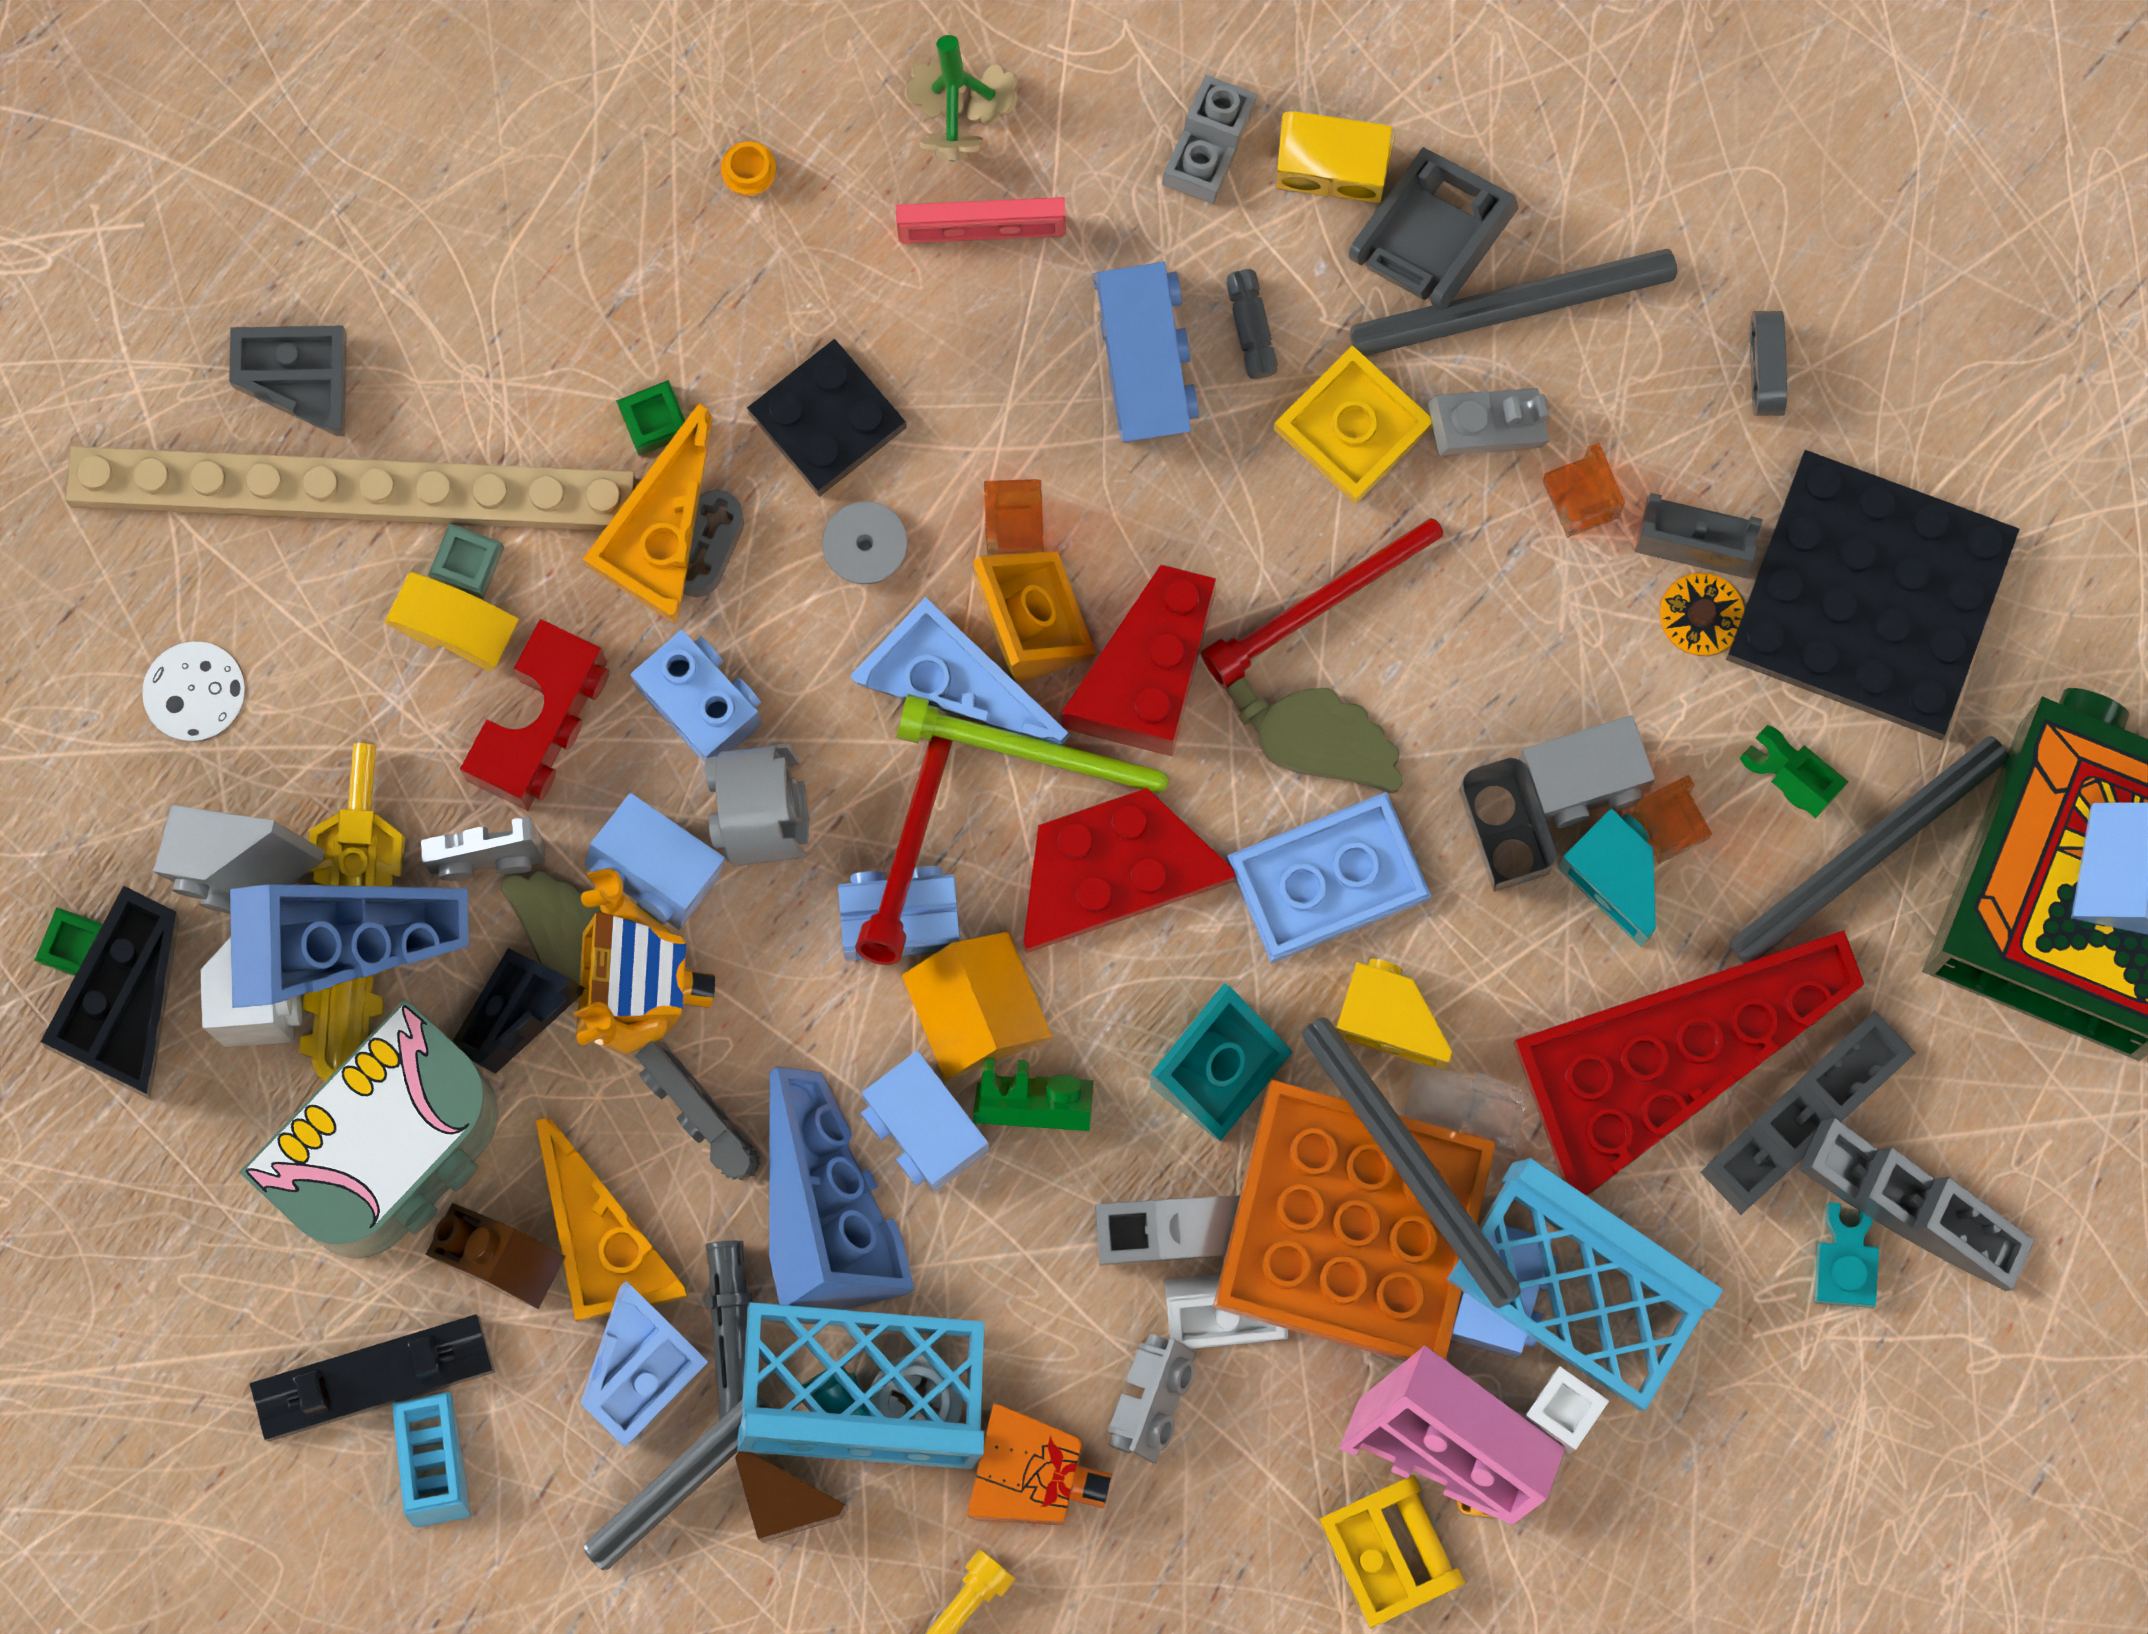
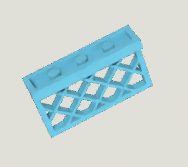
M1528 1158L1513 1162L1501 1181L1504 1184L1503 1188L1479 1225V1229L1488 1241L1495 1232L1497 1244L1491 1246L1495 1251L1499 1250L1500 1258L1516 1280L1510 1248L1538 1242L1545 1277L1519 1282V1287L1523 1289L1547 1283L1555 1318L1535 1322L1524 1314L1520 1295L1504 1307H1494L1477 1282L1467 1276L1469 1271L1460 1259L1448 1276L1447 1281L1639 1411H1645L1705 1310H1712L1723 1289L1533 1159ZM1513 1200L1531 1211L1536 1236L1508 1242L1503 1216ZM1545 1221L1560 1231L1548 1233ZM1568 1236L1579 1243L1584 1269L1557 1274L1549 1239ZM1593 1254L1604 1260L1607 1264L1596 1266ZM1617 1269L1626 1275L1632 1301L1605 1307L1597 1272ZM1586 1275L1594 1310L1566 1316L1558 1281ZM1642 1287L1655 1296L1644 1298ZM1664 1301L1683 1314L1671 1336L1653 1340L1646 1305ZM1634 1308L1642 1342L1614 1348L1607 1314ZM1595 1316L1603 1351L1584 1355L1572 1345L1568 1322ZM1556 1325L1559 1337L1544 1327ZM1666 1344L1657 1358L1655 1346ZM1643 1349L1648 1375L1637 1391L1621 1380L1616 1355ZM1605 1358L1607 1370L1593 1360Z
M750 1302L747 1309L742 1420L738 1428L737 1451L973 1469L983 1456L984 1431H981L984 1322ZM761 1320L784 1322L799 1339L780 1356L776 1357L760 1340ZM801 1323L816 1325L807 1331ZM828 1325L842 1326L858 1343L837 1362L813 1338ZM860 1328H867V1329H874V1330H873L869 1335L866 1336V1335L860 1330ZM886 1330L901 1331L916 1348L896 1367L872 1343ZM918 1333H928L933 1335H931L925 1341ZM944 1335L969 1337L968 1360L954 1372L931 1348ZM804 1345L827 1369L806 1389L783 1365L785 1361ZM862 1350L886 1374L866 1393H863L842 1370ZM759 1355L768 1364L760 1373H758ZM921 1355L944 1379L924 1398L900 1374ZM968 1370L966 1387L959 1377ZM773 1372L777 1374L796 1396L782 1409L756 1407L757 1386ZM832 1376L855 1400L841 1414L826 1413L811 1396ZM891 1381L914 1405L900 1419L884 1417L870 1401L874 1395ZM951 1386L967 1404L966 1424L944 1422L928 1404L947 1387ZM801 1403H803L809 1411H798L794 1409ZM859 1408H862L868 1416L853 1414ZM920 1412L927 1421L912 1420V1418Z

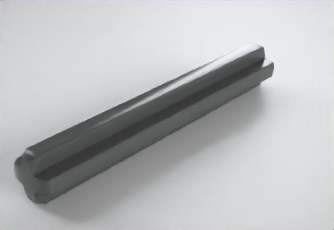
M757 1393L756 1407L772 1408L769 1405V1403L761 1395ZM743 1399L585 1543V1553L595 1566L601 1570L610 1569L738 1452V1428L742 1420Z

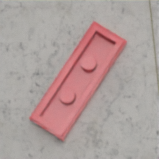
M1065 197L896 205L898 239L902 244L1063 237V235H1066Z

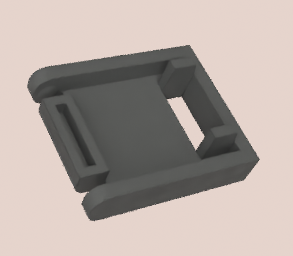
M1422 147L1349 249V258L1359 265L1367 261L1368 270L1423 300H1426L1431 295L1432 305L1444 310L1452 302L1519 209L1515 195ZM1443 181L1475 197L1471 203L1475 217L1434 196Z

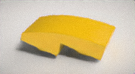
M410 571L384 623L433 650L441 645L480 668L491 672L496 668L519 619L462 590Z

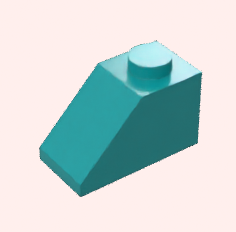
M1611 808L1562 857L1558 869L1632 940L1642 947L1656 929L1653 847L1646 842L1650 838L1648 832L1636 819L1628 814L1620 817Z

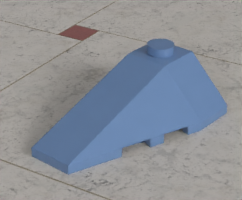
M775 1067L770 1071L769 1258L779 1304L845 1310L909 1294L914 1290L902 1235L893 1218L887 1221L884 1220L871 1193L878 1186L870 1170L860 1171L847 1143L850 1141L852 1133L822 1072Z

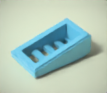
M446 1392L392 1403L405 1517L413 1527H423L470 1517L468 1489L451 1393ZM440 1417L441 1426L411 1432L410 1423ZM443 1442L444 1449L414 1454L413 1447ZM446 1466V1474L418 1479L417 1471ZM449 1491L448 1494L421 1498V1495Z

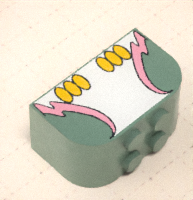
M404 999L239 1173L295 1226L327 1250L349 1258L375 1256L393 1247L408 1231L416 1235L424 1229L436 1215L438 1209L434 1204L449 1188L454 1192L458 1191L474 1176L479 1168L475 1161L488 1147L497 1128V1099L488 1080L467 1055L409 1001Z

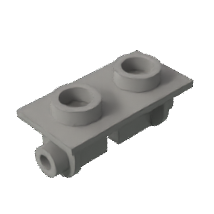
M1149 1334L1146 1344L1139 1343L1126 1382L1144 1389L1141 1399L1121 1394L1111 1424L1107 1430L1108 1433L1112 1434L1109 1446L1127 1453L1132 1451L1156 1464L1160 1451L1168 1446L1173 1436V1416L1181 1394L1187 1392L1193 1381L1195 1373L1193 1361L1196 1352L1173 1338L1167 1340L1154 1334Z

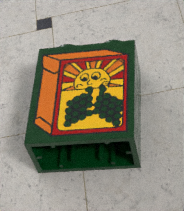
M2067 688L2063 691L2059 703L2042 696L2020 722L2008 752V760L2001 769L1922 972L2140 1061L2148 1055V935L2071 919L2091 805L2093 803H2148V739L2124 730L2130 714L2120 703L2093 691Z

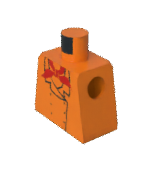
M993 1403L984 1441L983 1456L980 1458L967 1516L970 1519L980 1521L1064 1525L1070 1501L1105 1508L1112 1473L1078 1466L1083 1440L1003 1405Z

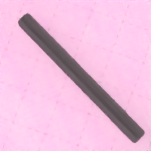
M1662 249L1453 300L1444 310L1433 305L1355 324L1350 329L1351 344L1361 354L1368 356L1671 282L1677 275V263L1670 249Z
M1993 736L1986 737L1736 935L1730 943L1734 954L1743 963L1762 957L2004 765L2009 757L2006 749Z
M1321 1017L1306 1026L1302 1031L1304 1042L1492 1305L1496 1308H1501L1514 1301L1521 1293L1519 1283L1330 1020Z

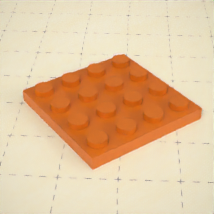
M1271 1080L1267 1084L1213 1309L1401 1361H1406L1424 1345L1446 1360L1462 1290L1447 1281V1278L1458 1262L1459 1257L1347 1100ZM1398 1115L1477 1225L1496 1142Z

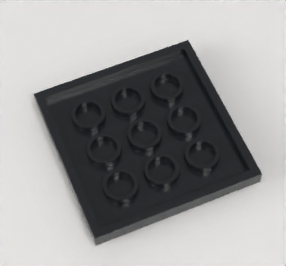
M1804 450L1726 660L1942 740L1946 735L2020 528Z

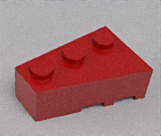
M1160 564L1061 712L1062 727L1065 730L1173 756L1215 597L1216 578Z

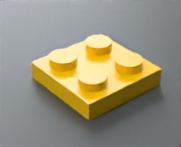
M1352 345L1274 423L1273 430L1356 505L1433 428L1431 417Z

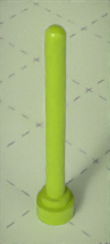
M911 694L906 696L896 736L898 739L918 744L920 738L931 741L932 736L1139 789L1148 788L1154 793L1163 792L1168 787V776L1161 770L939 714V707L928 705L930 699Z

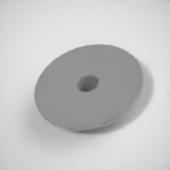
M855 502L841 508L827 523L822 539L823 553L830 568L841 578L856 584L877 583L891 576L902 564L907 551L906 530L900 518L888 507L875 502Z

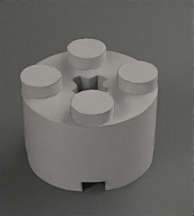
M791 743L721 751L718 757L706 759V780L710 792H716L718 813H711L709 816L710 837L714 848H723L726 862H731L734 866L805 858L806 852L800 844H808L809 839L807 798L804 781L797 782L791 776L789 766L800 765L797 752Z

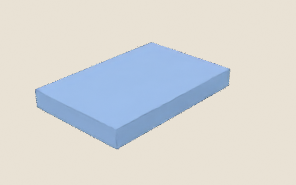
M1387 792L1227 855V862L1234 870L1235 881L1270 964L1427 902L1432 897Z

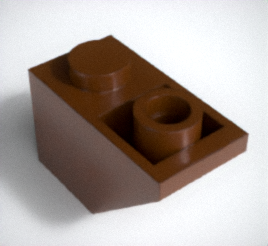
M453 1202L446 1216L436 1226L433 1241L425 1254L484 1285L539 1309L566 1257L516 1228Z

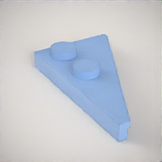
M926 597L850 675L860 686L906 699L907 694L930 699L928 705L939 707V710L1032 738L1063 745L1071 736Z

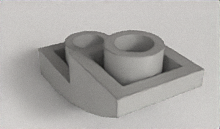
M1205 75L1186 116L1182 135L1164 171L1162 185L1214 204L1244 134L1257 99V94Z

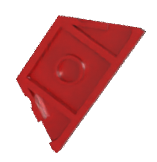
M1148 788L1038 825L1023 938L1026 954L1235 882L1234 870Z

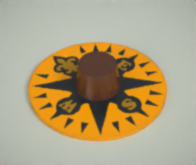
M1693 573L1675 581L1665 592L1660 604V623L1667 638L1680 650L1697 656L1714 655L1731 646L1744 612V604L1737 590L1725 579L1709 573Z

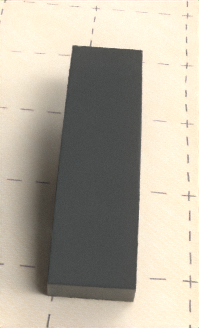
M1874 1011L1700 1173L1742 1215L1805 1156L1821 1120L1836 1118L1842 1122L1905 1064L1915 1052Z
M1836 1118L1821 1120L1798 1169L1844 1202L1894 1233L2004 1291L2013 1290L2035 1241L1950 1177L1934 1179L1894 1148L1878 1150Z

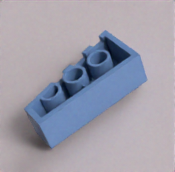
M267 884L230 889L232 1008L272 1005L301 994L330 988L335 984L364 978L396 966L411 964L469 947L468 888Z

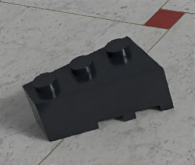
M123 886L40 1041L46 1049L149 1100L151 1099L179 926V918L176 911Z

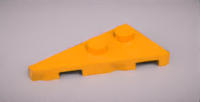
M698 403L583 557L587 568L674 624L680 616L713 417L709 413L708 408Z
M543 1118L535 1120L561 1253L566 1256L563 1263L575 1321L578 1323L610 1316L619 1287L625 1281L652 1306L688 1298L687 1289L552 1119Z

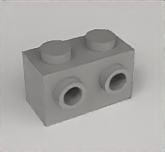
M1633 715L1523 748L1519 760L1524 762L1529 770L1546 823L1555 821L1557 828H1565L1583 822L1590 817L1589 810L1610 804L1614 811L1633 807L1645 800L1643 794L1649 792L1655 781Z

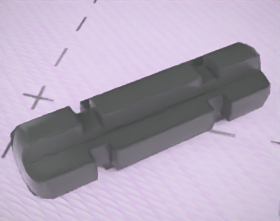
M1252 269L1230 273L1227 276L1226 284L1230 301L1235 302L1233 303L1232 310L1242 351H1247L1244 354L1247 374L1251 379H1262L1272 376L1277 372L1278 363L1274 348L1269 347L1272 338L1263 300L1261 297H1257L1260 295L1257 274Z

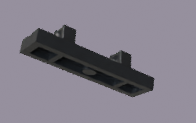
M475 1314L249 1384L264 1440L270 1442L388 1406L395 1402L495 1373L480 1316ZM320 1377L324 1379L330 1404L325 1401L320 1391Z

